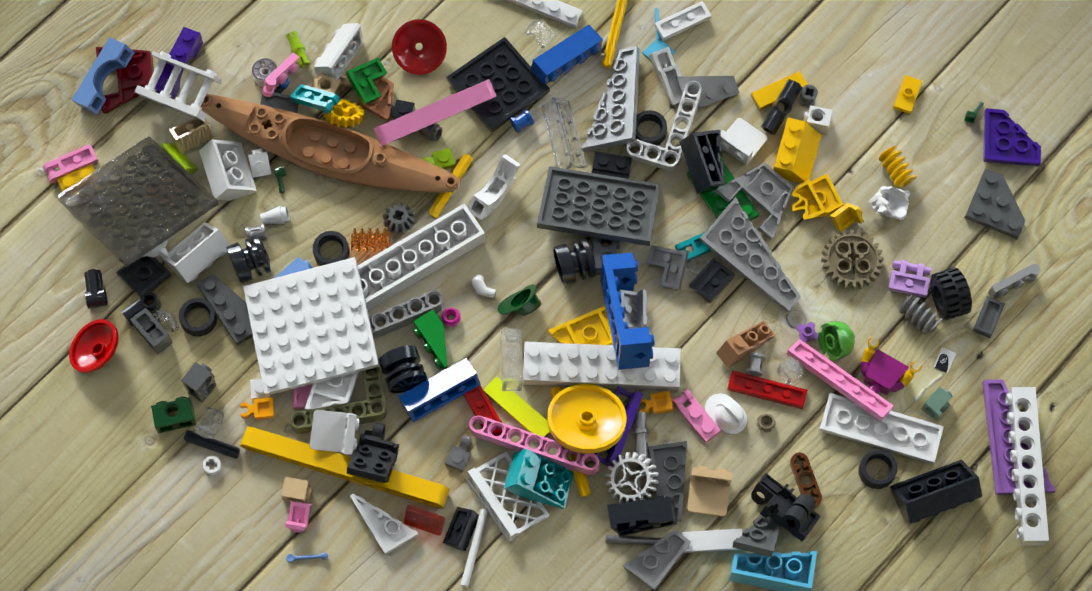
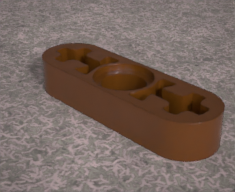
M795 453L791 457L790 467L800 494L810 496L809 489L814 487L811 493L813 497H817L815 501V508H817L822 501V495L809 459L804 453ZM797 458H799L800 461H804L802 463V472H800L801 469L799 464H795ZM802 476H809L811 484L803 485L800 478Z

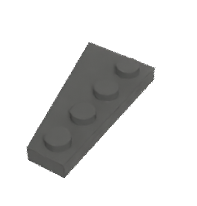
M214 274L197 283L206 300L213 305L216 315L236 345L253 337L247 304Z
M687 441L648 447L649 456L652 460L651 465H656L652 473H659L658 476L653 477L654 480L659 481V484H654L657 489L656 496L666 495L672 498L678 522L682 520Z

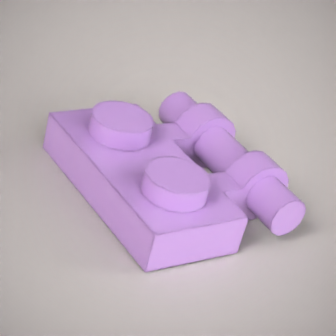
M893 260L892 267L898 268L899 271L892 270L888 290L926 298L930 278L922 276L923 274L930 275L931 268L925 267L924 264L920 263L918 265L907 263L906 260ZM906 270L916 272V275L908 274L905 272Z

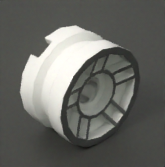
M262 58L253 64L252 74L257 85L260 87L265 86V79L277 68L276 63L271 59Z

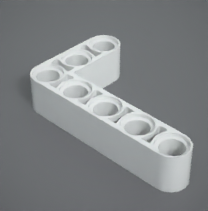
M690 81L686 84L666 147L663 148L635 139V142L628 143L626 146L628 157H631L632 160L668 171H673L678 167L683 151L681 146L674 147L671 142L673 140L681 141L689 135L702 93V87L699 82ZM691 88H696L698 93L692 95L688 91ZM690 105L693 109L690 112H685L682 108ZM683 122L687 125V127L685 129H679L677 125ZM637 146L640 148V151L632 153L630 148ZM650 152L658 154L655 159H651L647 155ZM668 157H673L676 161L673 164H668L665 160Z

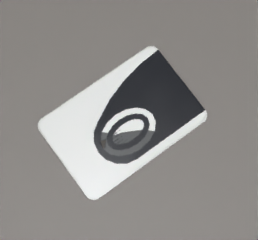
M941 348L934 368L948 373L956 353Z

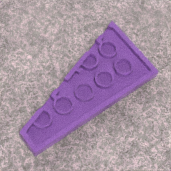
M1003 379L983 380L982 385L995 495H1012L1016 485L1015 481H1012L1014 462L1010 460V452L1013 450L1012 443H1009L1011 425L1007 423L1009 405H1006L1005 400L1006 394L1009 391ZM1022 424L1019 425V428H1020L1021 430L1027 431V429H1025L1024 425H1022ZM1020 444L1022 449L1029 450L1026 444ZM1022 462V466L1025 469H1030L1028 463ZM1043 468L1045 493H1055L1056 490L1048 478V473ZM1023 482L1026 488H1032L1029 482Z

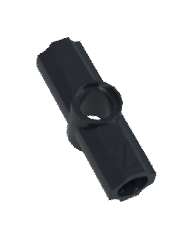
M791 79L787 80L760 126L764 131L772 135L776 134L786 115L792 110V105L803 88L799 83ZM779 103L784 105V111L779 109Z

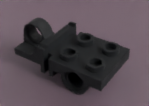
M375 422L372 431L365 430L364 435L361 434L359 444L350 460L346 474L382 483L389 482L392 468L397 461L399 444L384 440L385 424Z
M765 473L751 493V498L755 503L760 505L766 504L760 515L765 517L770 511L772 513L771 518L802 542L821 517L813 510L815 508L814 499L807 494H801L796 497L792 494L795 489L789 490L788 484L782 486L769 474ZM757 492H761L765 498H761Z

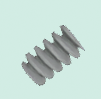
M912 294L902 304L899 313L903 314L906 312V319L912 317L911 323H917V329L923 328V334L932 333L943 319L935 320L937 313L930 315L931 308L924 310L926 303L924 302L919 305L920 298L918 297L913 300L914 294Z

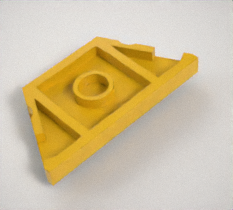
M605 306L548 330L549 335L559 343L613 345Z

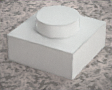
M262 379L250 380L252 401L253 399L271 397V395L266 396L264 394Z

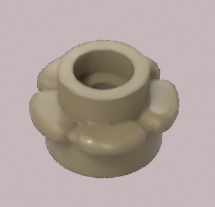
M763 414L757 418L759 430L771 432L772 428L776 426V421L770 414Z

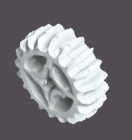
M626 452L625 458L621 454L618 455L620 462H617L615 459L612 460L615 467L608 466L612 473H606V477L611 478V481H606V485H612L608 489L610 493L616 491L613 495L614 499L620 496L619 503H624L625 500L626 502H632V500L639 501V499L646 500L645 495L648 498H652V494L649 491L656 492L657 489L652 485L653 483L659 484V481L653 480V477L658 476L659 473H652L656 465L648 466L652 461L650 458L645 460L644 454H641L638 458V452H633L631 457L630 452ZM636 462L644 469L635 472L629 467L628 463ZM623 467L624 477L618 483V474ZM630 474L636 476L634 483L628 482ZM647 475L646 485L641 490V479ZM631 486L636 494L628 495L621 488Z

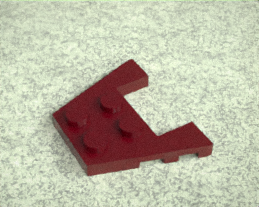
M96 47L97 57L100 54L103 47ZM132 49L135 53L126 68L117 69L119 92L104 95L106 98L102 106L104 114L140 96L135 93L137 85L145 88V85L148 86L154 72L153 56L150 51Z

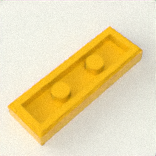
M798 71L752 92L751 97L759 111L771 106L776 101L788 79L796 81L801 87L808 85L801 72Z

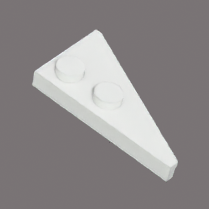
M350 495V498L385 555L419 536L416 530L410 529L398 519L392 518L388 513L378 507H374L360 496Z

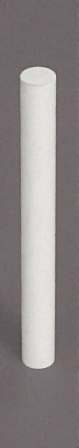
M485 509L480 510L460 585L462 587L468 588L488 515V511Z

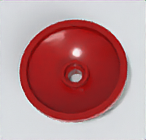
M415 19L404 23L396 31L392 40V53L395 61L403 70L411 74L423 75L431 73L442 64L446 56L447 42L445 35L436 24L428 20ZM417 43L422 44L421 50L416 49L415 46Z
M98 319L88 323L77 333L69 350V360L74 369L81 373H91L101 369L111 360L117 349L119 338L115 325L108 320Z

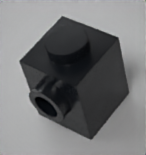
M396 100L395 106L392 105L390 116L395 120L416 111L415 103Z

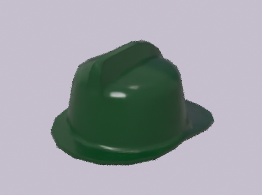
M529 285L505 298L498 306V312L500 314H508L514 311L525 316L538 309L542 303L536 295V285Z

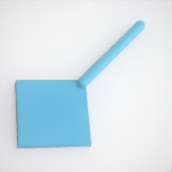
M655 8L656 23L659 21L658 8ZM656 30V40L642 53L651 60L650 53L669 46L660 39V35ZM669 47L671 54L673 55L675 51L671 47Z

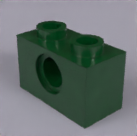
M178 397L175 401L171 402L160 401L156 405L151 406L154 426L158 434L197 425L190 397ZM172 411H178V414L176 416H169V414Z

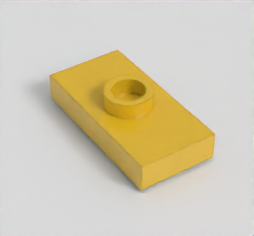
M905 75L893 109L911 114L922 80Z

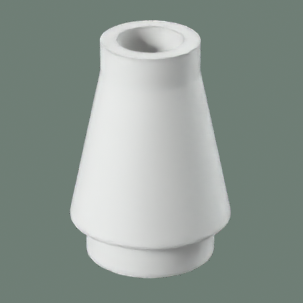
M278 206L260 214L262 224H285L287 221H290L289 211L286 206Z

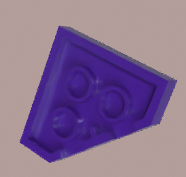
M985 109L983 162L1039 167L1041 164V146L1034 142L1027 135L1028 133L1009 117L1005 110Z

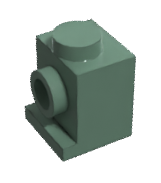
M939 386L921 409L937 421L941 414L951 405L948 402L953 396L948 390L942 389Z

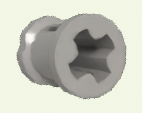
M264 224L253 228L245 227L246 237L250 243L253 241L252 236L257 235L259 240H267Z
M751 352L748 355L750 360L745 373L760 377L763 373L761 371L762 363L766 357L763 354Z

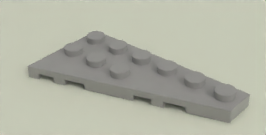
M638 46L620 49L613 66V75L607 81V90L602 94L594 114V123L592 128L588 129L586 143L582 144L581 149L583 152L635 142L640 58Z
M735 197L700 237L699 241L788 313L801 296L790 279L786 277L780 264L774 259L771 250L757 229L753 227L748 219V215L742 210Z

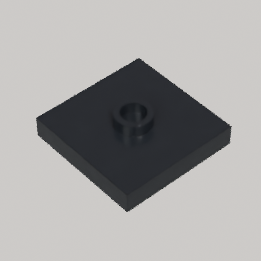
M139 255L116 272L117 276L139 297L147 291H154L171 277V272L155 257H140Z

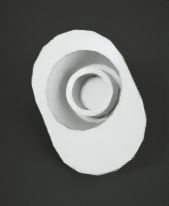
M714 394L706 401L705 411L725 433L738 434L746 427L747 415L745 411L728 395Z

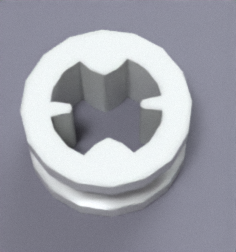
M215 456L205 458L203 461L204 471L208 475L219 473L221 470L220 460ZM211 461H214L215 465H217V467H214V470H210L207 464L210 465Z

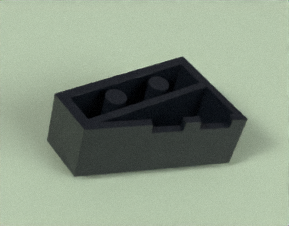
M720 130L692 133L679 141L697 194L712 192L725 184L723 162L720 161V152L722 151V146L719 145Z
M666 495L658 496L656 499L607 505L611 529L620 536L678 524L674 501Z

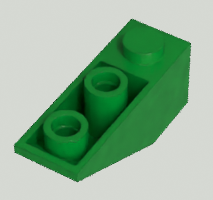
M431 310L414 321L413 331L418 339L422 338L425 344L423 346L427 353H432L435 357L434 363L439 370L442 368L444 371L448 369L444 324L435 311Z

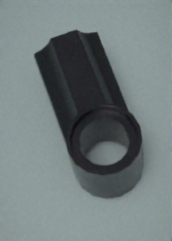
M90 269L84 273L87 307L91 309L107 306L108 300L103 287L101 270Z
M147 291L141 295L138 301L123 310L122 313L130 325L133 326L131 318L144 308H147L151 314L158 312L161 308V302L154 292ZM149 300H155L152 305H147Z

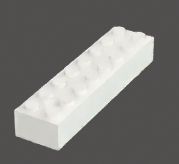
M465 203L358 265L367 310L372 309L485 242L484 231Z
M525 342L523 385L570 387L578 384H593L611 389L620 387L633 390L678 391L680 387L681 348L652 347L653 359H650L649 367L618 370L613 345Z

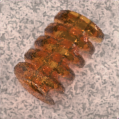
M353 228L351 233V252L354 246L357 252H360L362 246L365 252L368 251L369 246L372 252H375L377 246L379 251L382 252L384 247L386 249L390 247V233L387 232L386 228L383 229L382 233H380L379 228H376L375 233L372 232L371 228L368 229L367 233H365L363 228H361L359 233H357L356 228Z

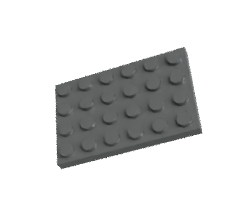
M549 166L537 228L650 246L660 184Z

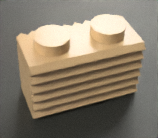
M193 118L169 129L172 141L180 154L214 138L207 119L201 121Z

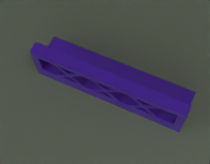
M617 387L614 392L617 397L619 394L628 397V401L624 405L627 419L623 436L614 446L607 449L606 459L597 456L599 462L606 466H615L612 463L614 459L617 462L619 461L618 455L622 453L643 393L637 390L631 393Z

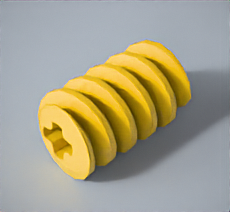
M893 146L882 152L878 159L880 162H883L882 166L886 168V173L894 181V186L901 188L909 185L917 176H910L913 169L906 170L910 164L908 162L902 163L906 159L905 156L898 157L902 151H895L897 146Z

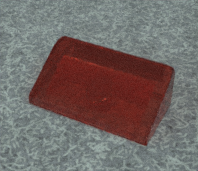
M411 505L406 507L404 517L406 525L438 536L442 534L446 523L443 516Z

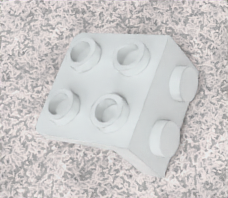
M737 118L726 132L722 130L719 136V145L722 146V149L746 166L767 141L765 134L742 118Z
M315 410L310 440L311 449L342 452L352 455L353 450H356L357 439L354 438L355 430L358 431L359 428L357 415Z

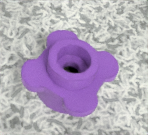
M813 322L797 326L800 340L803 342H809L812 339L816 340L818 338Z

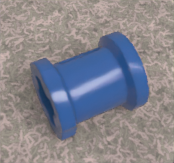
M528 110L523 111V114L516 118H510L511 125L517 133L521 132L522 128L534 124V120Z

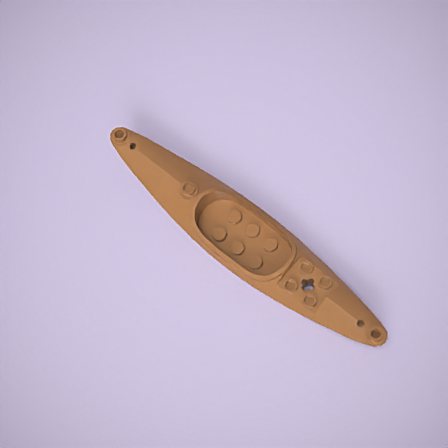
M206 94L201 105L202 110L206 114L247 140L289 163L330 179L369 187L432 193L454 192L460 187L458 177L436 165L389 144L381 146L379 140L342 126L337 127L336 124L331 125L330 122L211 94Z

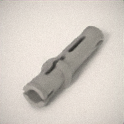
M637 412L634 418L635 430H633L636 439V452H638V458L641 454H644L646 460L649 458L647 440L649 429L646 426V412ZM637 463V471L644 469L640 464Z

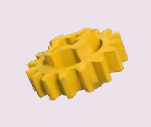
M340 99V102L332 107L333 110L329 114L323 113V117H326L325 121H330L331 125L337 124V127L342 126L344 128L350 125L353 128L354 124L360 125V122H363L364 109H362L361 105L357 106V102L350 103V100Z

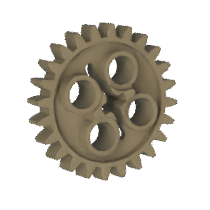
M852 229L849 234L845 230L842 231L841 236L836 233L835 239L830 237L829 243H825V249L822 251L823 257L821 262L824 263L822 269H828L825 275H832L831 282L838 280L837 286L844 283V289L848 285H851L852 290H854L856 285L862 289L863 283L869 286L870 280L875 282L876 276L880 275V269L883 267L881 262H883L884 257L880 256L882 250H877L879 243L873 244V237L868 240V233L861 236L860 230H858L857 234H854ZM850 244L853 245V261H855L853 265L854 275L851 274L852 259L850 258ZM839 248H843V249H845L847 252H846V253H841V252H839L838 249H839ZM862 248L865 250V253H860L857 249ZM839 266H845L848 270L842 271ZM858 266H864L866 271H861Z

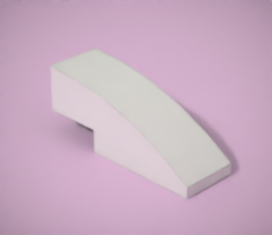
M666 47L650 53L649 56L671 104L679 103L682 95L675 77H680L681 73L678 65L674 62L670 48Z

